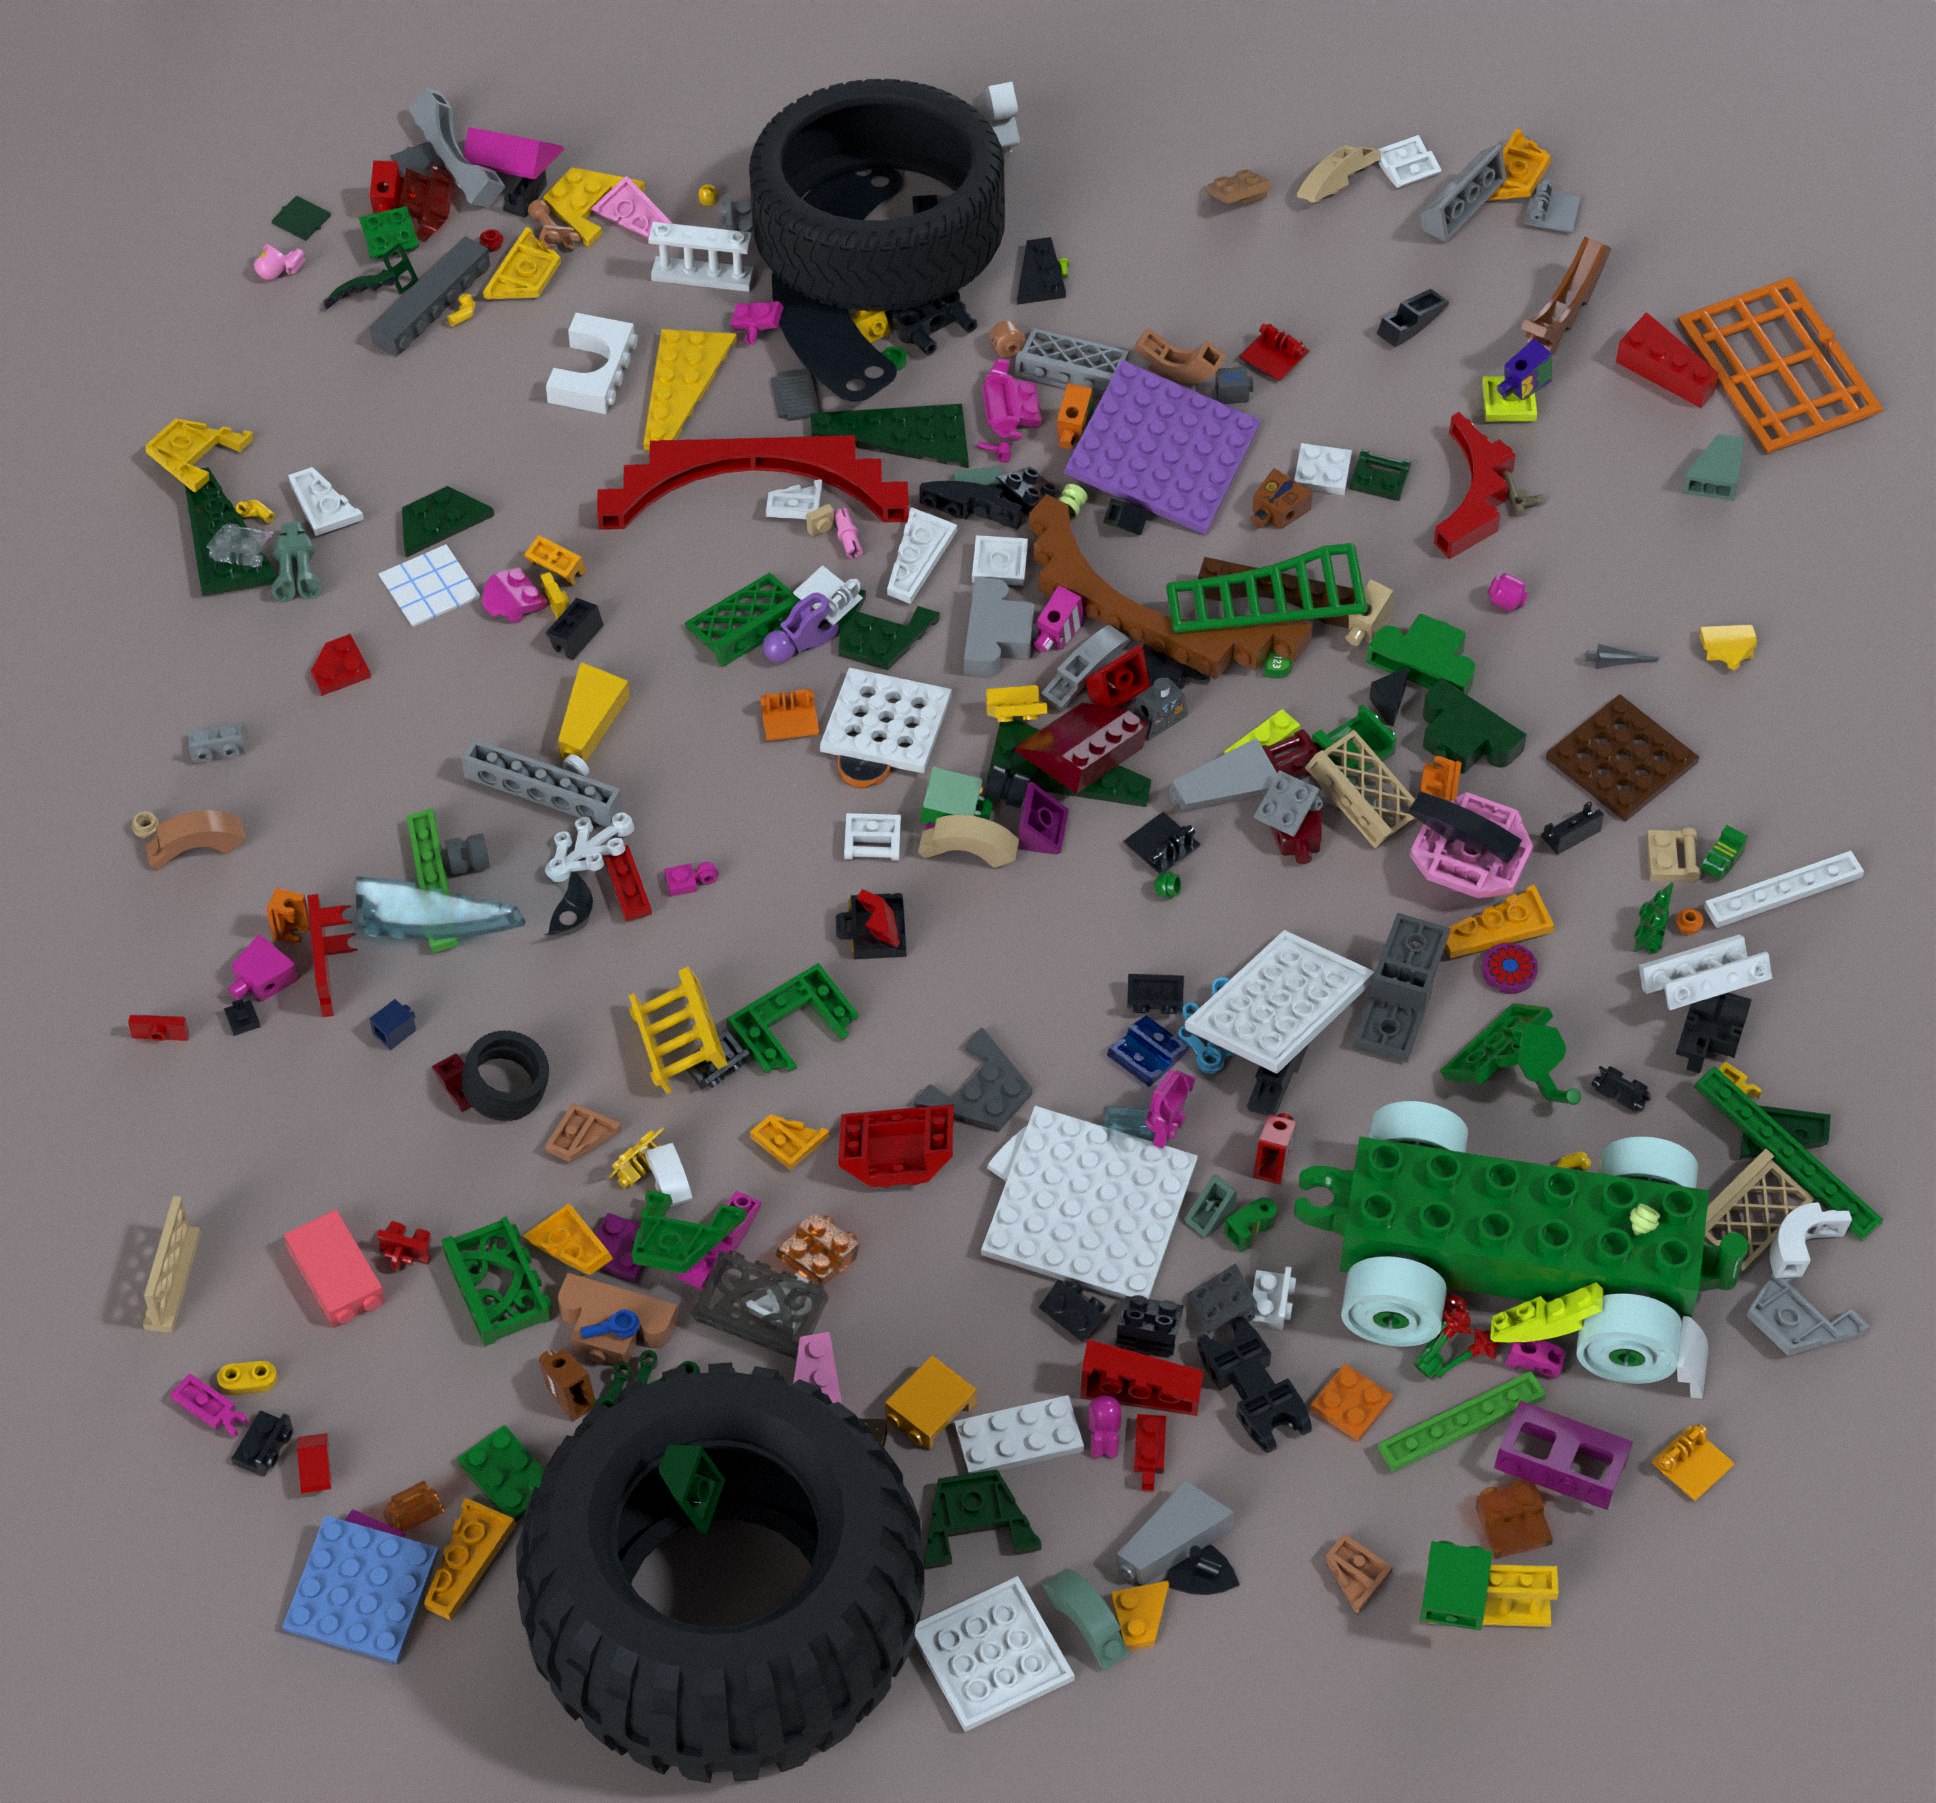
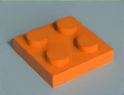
M1344 1363L1312 1402L1310 1410L1359 1442L1392 1402L1393 1394Z

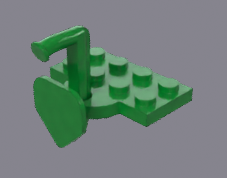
M1512 1003L1440 1069L1443 1078L1446 1080L1481 1085L1487 1082L1491 1077L1490 1075L1498 1068L1518 1064L1526 1079L1537 1084L1546 1100L1576 1105L1581 1100V1094L1575 1088H1570L1567 1091L1558 1090L1549 1075V1072L1563 1060L1566 1046L1558 1029L1545 1025L1554 1017L1547 1007Z

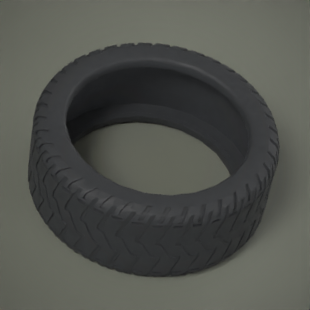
M866 79L865 81H848L845 85L838 83L830 85L828 89L824 87L812 92V95L806 94L798 98L795 104L792 102L785 106L783 112L779 111L771 119V122L766 124L754 145L750 157L749 178L754 239L759 253L768 267L783 283L789 284V287L798 293L803 292V295L807 298L809 297L812 300L819 299L820 303L830 306L836 304L838 308L849 310L853 307L857 311H871L872 309L874 311H890L891 309L901 310L908 309L910 306L918 307L925 305L928 302L942 299L946 295H951L968 285L969 282H972L988 266L1001 244L1005 230V174L1002 146L991 125L972 105L967 104L966 101L949 92L936 89L934 86L923 83L919 84L914 81H900L899 79ZM872 168H893L921 173L941 181L955 191L949 198L929 210L912 216L890 220H855L834 216L814 208L801 199L810 189L827 179L847 172Z

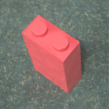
M333 1210L284 1234L287 1250L332 1327L346 1324L354 1317L366 1311H373L385 1302L381 1284L337 1210Z

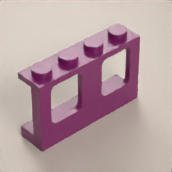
M1520 1400L1499 1447L1494 1469L1608 1510L1622 1470L1628 1461L1633 1441ZM1520 1431L1554 1443L1548 1458L1541 1460L1515 1450L1514 1445ZM1579 1452L1611 1464L1606 1478L1603 1481H1598L1572 1471L1571 1465L1576 1453Z

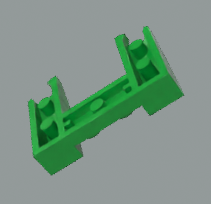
M817 963L729 1016L726 1028L744 1050L748 1048L750 1051L748 1055L769 1074L771 1069L787 1067L788 1071L797 1069V1065L770 1031L769 1027L809 1004L843 1041L849 1034V1031L845 1030L851 1019L857 1021L859 1014L823 967Z

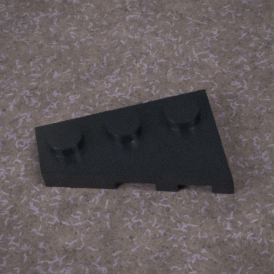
M1051 237L1027 240L1017 305L1066 298V289Z

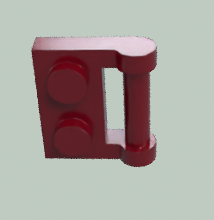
M1304 729L1295 732L1294 736L1270 746H1262L1277 774L1280 770L1297 779L1310 776L1305 767L1314 755L1320 752ZM1295 746L1302 747L1278 758L1274 756Z

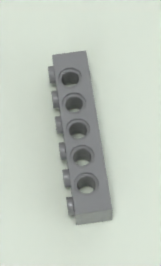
M477 739L472 740L462 757L464 778L579 818L589 817L591 822L605 827L610 826L612 817L622 810L621 789Z

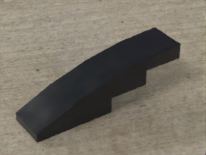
M1422 791L1418 793L1407 812L1453 843L1458 838L1478 853L1486 849L1505 863H1508L1513 858L1522 842V839L1485 817L1448 800Z

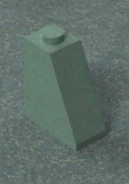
M1718 434L1686 472L1683 493L1734 501L1744 438Z

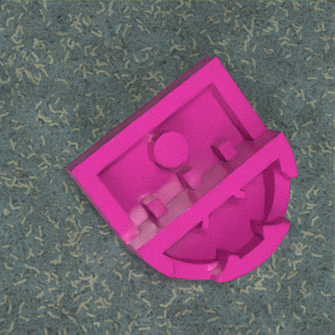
M520 568L493 574L485 585L482 597V605L489 614L494 617L498 614L508 617L509 622H521L523 614L545 609L547 604L545 597Z

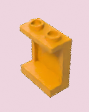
M932 1355L885 1402V1416L890 1425L897 1429L900 1427L905 1431L913 1443L918 1446L923 1445L926 1449L930 1450L934 1446V1438L963 1408L970 1411L977 1404V1389Z

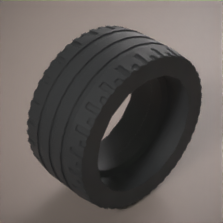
M499 1030L488 1033L473 1044L466 1056L461 1082L463 1094L471 1107L485 1117L499 1121L521 1119L530 1114L544 1096L549 1079L547 1056L535 1040L520 1032ZM500 1058L511 1060L527 1071L532 1085L519 1092L508 1093L498 1091L483 1080L478 1068L488 1060Z

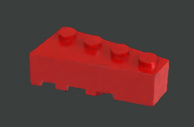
M1087 1339L1082 1365L1080 1399L1093 1400L1098 1396L1107 1395L1114 1397L1120 1405L1197 1416L1203 1371Z

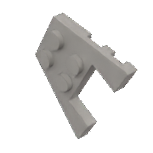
M1773 1273L1746 1315L1787 1356L1864 1336L1870 1328L1852 1309L1830 1323L1790 1285L1800 1277L1775 1278Z

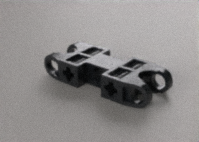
M1237 1317L1231 1321L1232 1330L1236 1336V1339L1231 1343L1221 1344L1214 1338L1210 1339L1206 1334L1196 1338L1198 1351L1204 1367L1219 1391L1233 1385L1241 1397L1242 1401L1237 1403L1236 1417L1249 1437L1264 1452L1270 1453L1277 1449L1276 1440L1272 1434L1276 1426L1287 1425L1294 1431L1298 1430L1302 1435L1312 1431L1310 1417L1303 1399L1289 1378L1277 1384L1274 1383L1265 1369L1270 1366L1271 1351L1259 1333L1244 1318Z

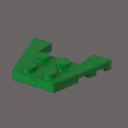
M648 1190L645 1195L646 1206L642 1208L641 1227L637 1230L631 1255L634 1264L685 1274L746 1220L747 1213L745 1208L722 1204L709 1225L664 1217L673 1203L670 1194Z

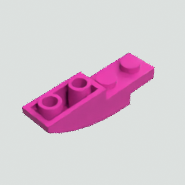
M736 1190L725 1205L745 1208L747 1213L746 1220L685 1274L677 1272V1279L700 1290L705 1287L711 1278L716 1279L747 1234L761 1207L760 1201Z

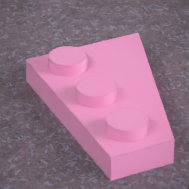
M625 176L591 208L594 213L649 239L653 222L673 224L628 176Z
M824 1332L800 1337L793 1384L798 1379L820 1387L822 1393L827 1394L832 1403L840 1402L842 1404L830 1333Z

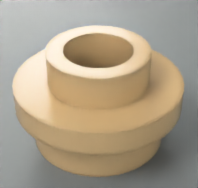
M140 812L132 821V830L139 837L153 836L157 833L156 827L159 825V820L151 812Z

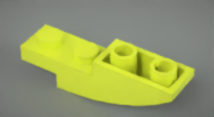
M1596 1282L1548 1303L1539 1296L1493 1315L1491 1318L1490 1339L1493 1342H1529L1555 1338L1581 1330L1583 1328V1319L1602 1312L1603 1288Z

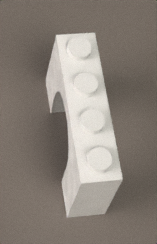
M575 313L568 330L570 348L601 354L608 359V362L602 368L589 373L553 368L546 385L547 401L550 404L606 414L609 405H613L615 402L616 388L622 384L623 370L629 366L631 349L635 350L638 336L634 334L633 323Z

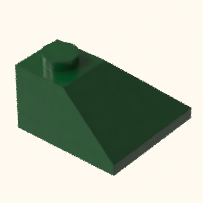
M668 1444L665 1455L660 1460L659 1473L676 1501L700 1533L707 1534L726 1479L701 1446Z

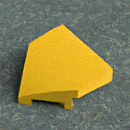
M1753 625L1700 627L1699 637L1704 649L1707 650V660L1724 661L1729 669L1736 670L1740 667V662L1745 659L1754 658L1757 638Z

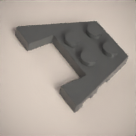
M980 1028L966 1043V1051L985 1062L984 1066L955 1098H951L929 1084L914 1101V1107L954 1104V1117L964 1119V1123L999 1132L1032 1095V1087L983 1028Z

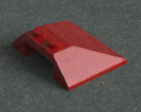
M954 1104L841 1114L838 1153L839 1167L869 1187L887 1188L893 1185L928 1183L953 1157Z

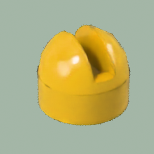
M711 184L701 186L698 192L699 202L705 206L714 205L718 201V192L715 186Z

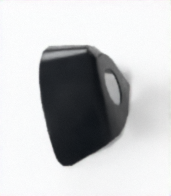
M572 872L570 874L567 891L552 915L548 934L544 935L569 934L587 925L593 907V897L586 882L577 873ZM572 911L576 914L577 920L571 925H564L559 920L560 915L563 912Z

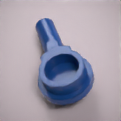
M623 1309L611 1315L609 1321L580 1327L583 1339L614 1333L620 1338H629L638 1332L640 1321L634 1312Z

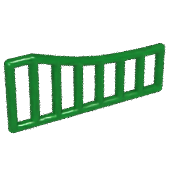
M1353 543L1322 546L1285 561L1250 571L1196 580L1169 582L1166 585L1172 629L1175 633L1364 614L1368 609L1357 551ZM1332 555H1347L1356 604L1340 605L1331 560ZM1320 558L1329 607L1314 608L1306 563ZM1296 568L1303 609L1287 611L1281 572ZM1271 576L1277 612L1261 614L1255 580ZM1245 582L1251 615L1235 616L1230 585ZM1219 587L1224 618L1208 619L1204 589ZM1193 590L1198 620L1182 622L1177 592Z

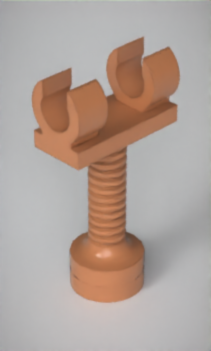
M540 199L533 201L528 207V213L535 221H541L544 225L539 237L543 241V245L545 247H556L553 242H563L565 248L577 249L573 241H580V236L574 232V228L556 226L549 216L550 209L547 204Z

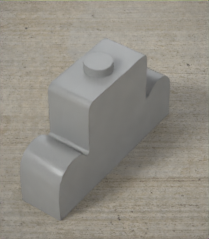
M975 577L964 656V676L991 678L1000 672L1001 658L1030 659L1032 640H1036L1038 637V626L1034 624L1035 605L1031 602L1009 601V588L1006 582L1002 580Z

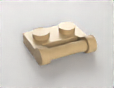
M1685 828L1681 831L1648 830L1647 848L1650 881L1692 882L1700 879V868L1697 867L1695 841L1697 840V832L1695 829ZM1676 844H1684L1686 868H1678Z

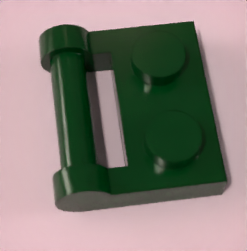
M1361 449L1350 482V489L1399 501L1412 461L1406 459L1399 461L1371 454L1369 450ZM1369 463L1400 471V473L1396 474L1366 466V464Z

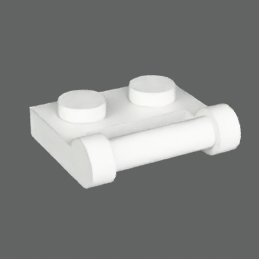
M846 813L844 859L853 860V857H878L899 861L901 815ZM854 842L891 843V847L853 846Z

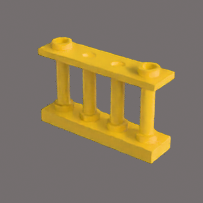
M688 966L678 971L682 981L678 983V987L644 1004L639 1001L634 993L628 995L632 1005L629 1007V1012L635 1023H638L653 1068L650 1071V1076L657 1087L661 1085L667 1094L673 1092L668 1078L705 1060L707 1062L712 1061L717 1069L728 1065L700 982ZM683 996L688 998L689 1003L685 1005L686 1008L650 1025L647 1014ZM689 1018L695 1019L696 1024L693 1025V1029L657 1046L654 1035ZM696 1039L702 1040L703 1046L700 1047L699 1051L664 1067L662 1056Z
M1491 1565L1482 1625L1551 1627L1550 1600H1557L1559 1595L1557 1566Z

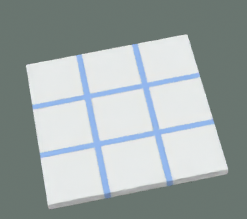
M447 544L379 573L380 579L412 627L480 598L479 592Z

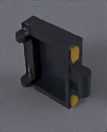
M875 894L882 897L894 911L900 941L898 947L875 938L865 926L873 913L863 907L856 898L858 895H851V899H848L849 911L837 914L835 922L836 936L842 940H850L851 953H854V960L907 957L903 894ZM852 920V931H847V921Z

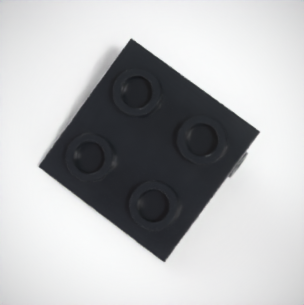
M1031 467L996 476V479L999 481L997 488L1003 490V496L1010 502L1021 505L1022 512L1028 517L1029 513L1046 494L1055 499L1061 497V492L1057 487L1039 475L1037 470Z
M1164 812L1124 840V843L1160 875L1201 846L1193 838L1195 830L1191 825L1180 827Z

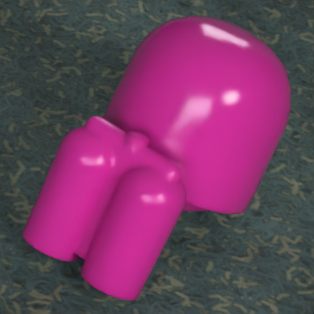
M1098 1396L1091 1401L1088 1407V1428L1093 1432L1091 1435V1455L1093 1457H1102L1103 1453H1106V1456L1110 1458L1118 1455L1119 1436L1116 1432L1121 1428V1405L1111 1396Z

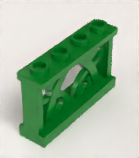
M507 1216L501 1218L498 1222L453 1238L449 1236L441 1239L444 1256L484 1347L496 1343L495 1340L543 1321L544 1323L550 1321L549 1310L553 1309L548 1294H542L539 1287L542 1286V1282L537 1270L531 1271L529 1264L532 1261L527 1248H521L518 1242L521 1240L519 1230L516 1224H510ZM501 1237L507 1241V1246L504 1249L497 1248L498 1243L495 1242L491 1248L492 1252L486 1251V1245L492 1239ZM480 1244V1251H463ZM512 1253L514 1254L516 1261L509 1258V1256H511ZM478 1263H482L480 1273L472 1274L469 1272L473 1267L478 1269ZM488 1264L498 1266L514 1274L510 1288L504 1297L492 1289H475V1286L485 1279L488 1272ZM524 1279L529 1289H522ZM487 1297H492L499 1303L496 1305L494 1300H492L490 1305H485L483 1301ZM525 1298H529L534 1302L533 1309L525 1313H518L512 1309L513 1304L518 1308H526V1305L522 1303ZM505 1313H508V1315L511 1317L504 1321L493 1324L497 1320H499Z

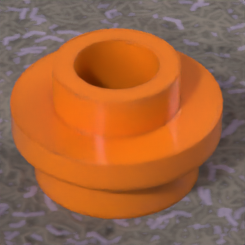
M1683 909L1677 914L1675 922L1681 933L1693 935L1701 930L1704 919L1697 910Z

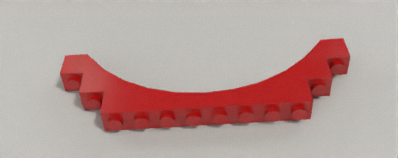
M855 436L650 441V464L624 465L623 489H598L599 530L625 529L649 505L671 491L704 478L724 473L753 470L786 472L822 480L823 483L837 487L859 500L883 523L908 522V482H882L881 458L856 459Z

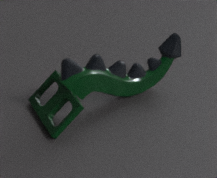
M398 243L381 256L387 270L383 269L376 275L357 277L340 285L327 299L323 300L324 308H330L337 302L336 298L343 297L346 292L351 294L356 289L358 292H363L368 288L371 291H376L379 287L393 286L395 284L398 293L402 294L419 281L402 244ZM398 249L402 260L392 267L389 255ZM408 270L412 279L410 283L402 288L398 278Z

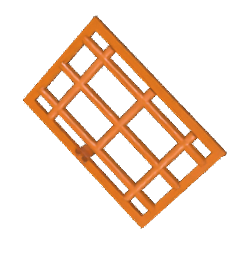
M1792 276L1678 316L1679 323L1705 362L1719 373L1717 380L1767 454L1883 412V407L1834 338V331L1831 328H1827ZM1788 290L1795 301L1788 304L1780 292ZM1771 296L1777 308L1753 316L1745 305ZM1736 308L1743 318L1741 321L1718 328L1711 316ZM1802 310L1817 332L1822 346L1827 347V353L1831 352L1853 385L1848 387L1843 385L1794 312ZM1782 316L1786 318L1806 347L1805 350L1781 358L1760 327V324ZM1700 320L1708 330L1707 333L1702 335L1694 325L1695 322ZM1749 328L1771 362L1746 370L1725 337ZM1716 342L1736 372L1735 375L1729 376L1707 343ZM1810 358L1814 359L1835 390L1832 393L1812 400L1809 399L1788 368L1790 365ZM1778 370L1800 404L1775 413L1753 379ZM1740 383L1745 385L1765 417L1757 419L1735 385ZM1860 394L1867 406L1859 408L1852 396ZM1842 400L1849 412L1824 421L1817 408ZM1807 413L1815 424L1789 434L1781 421ZM1771 425L1779 438L1771 440L1764 427Z

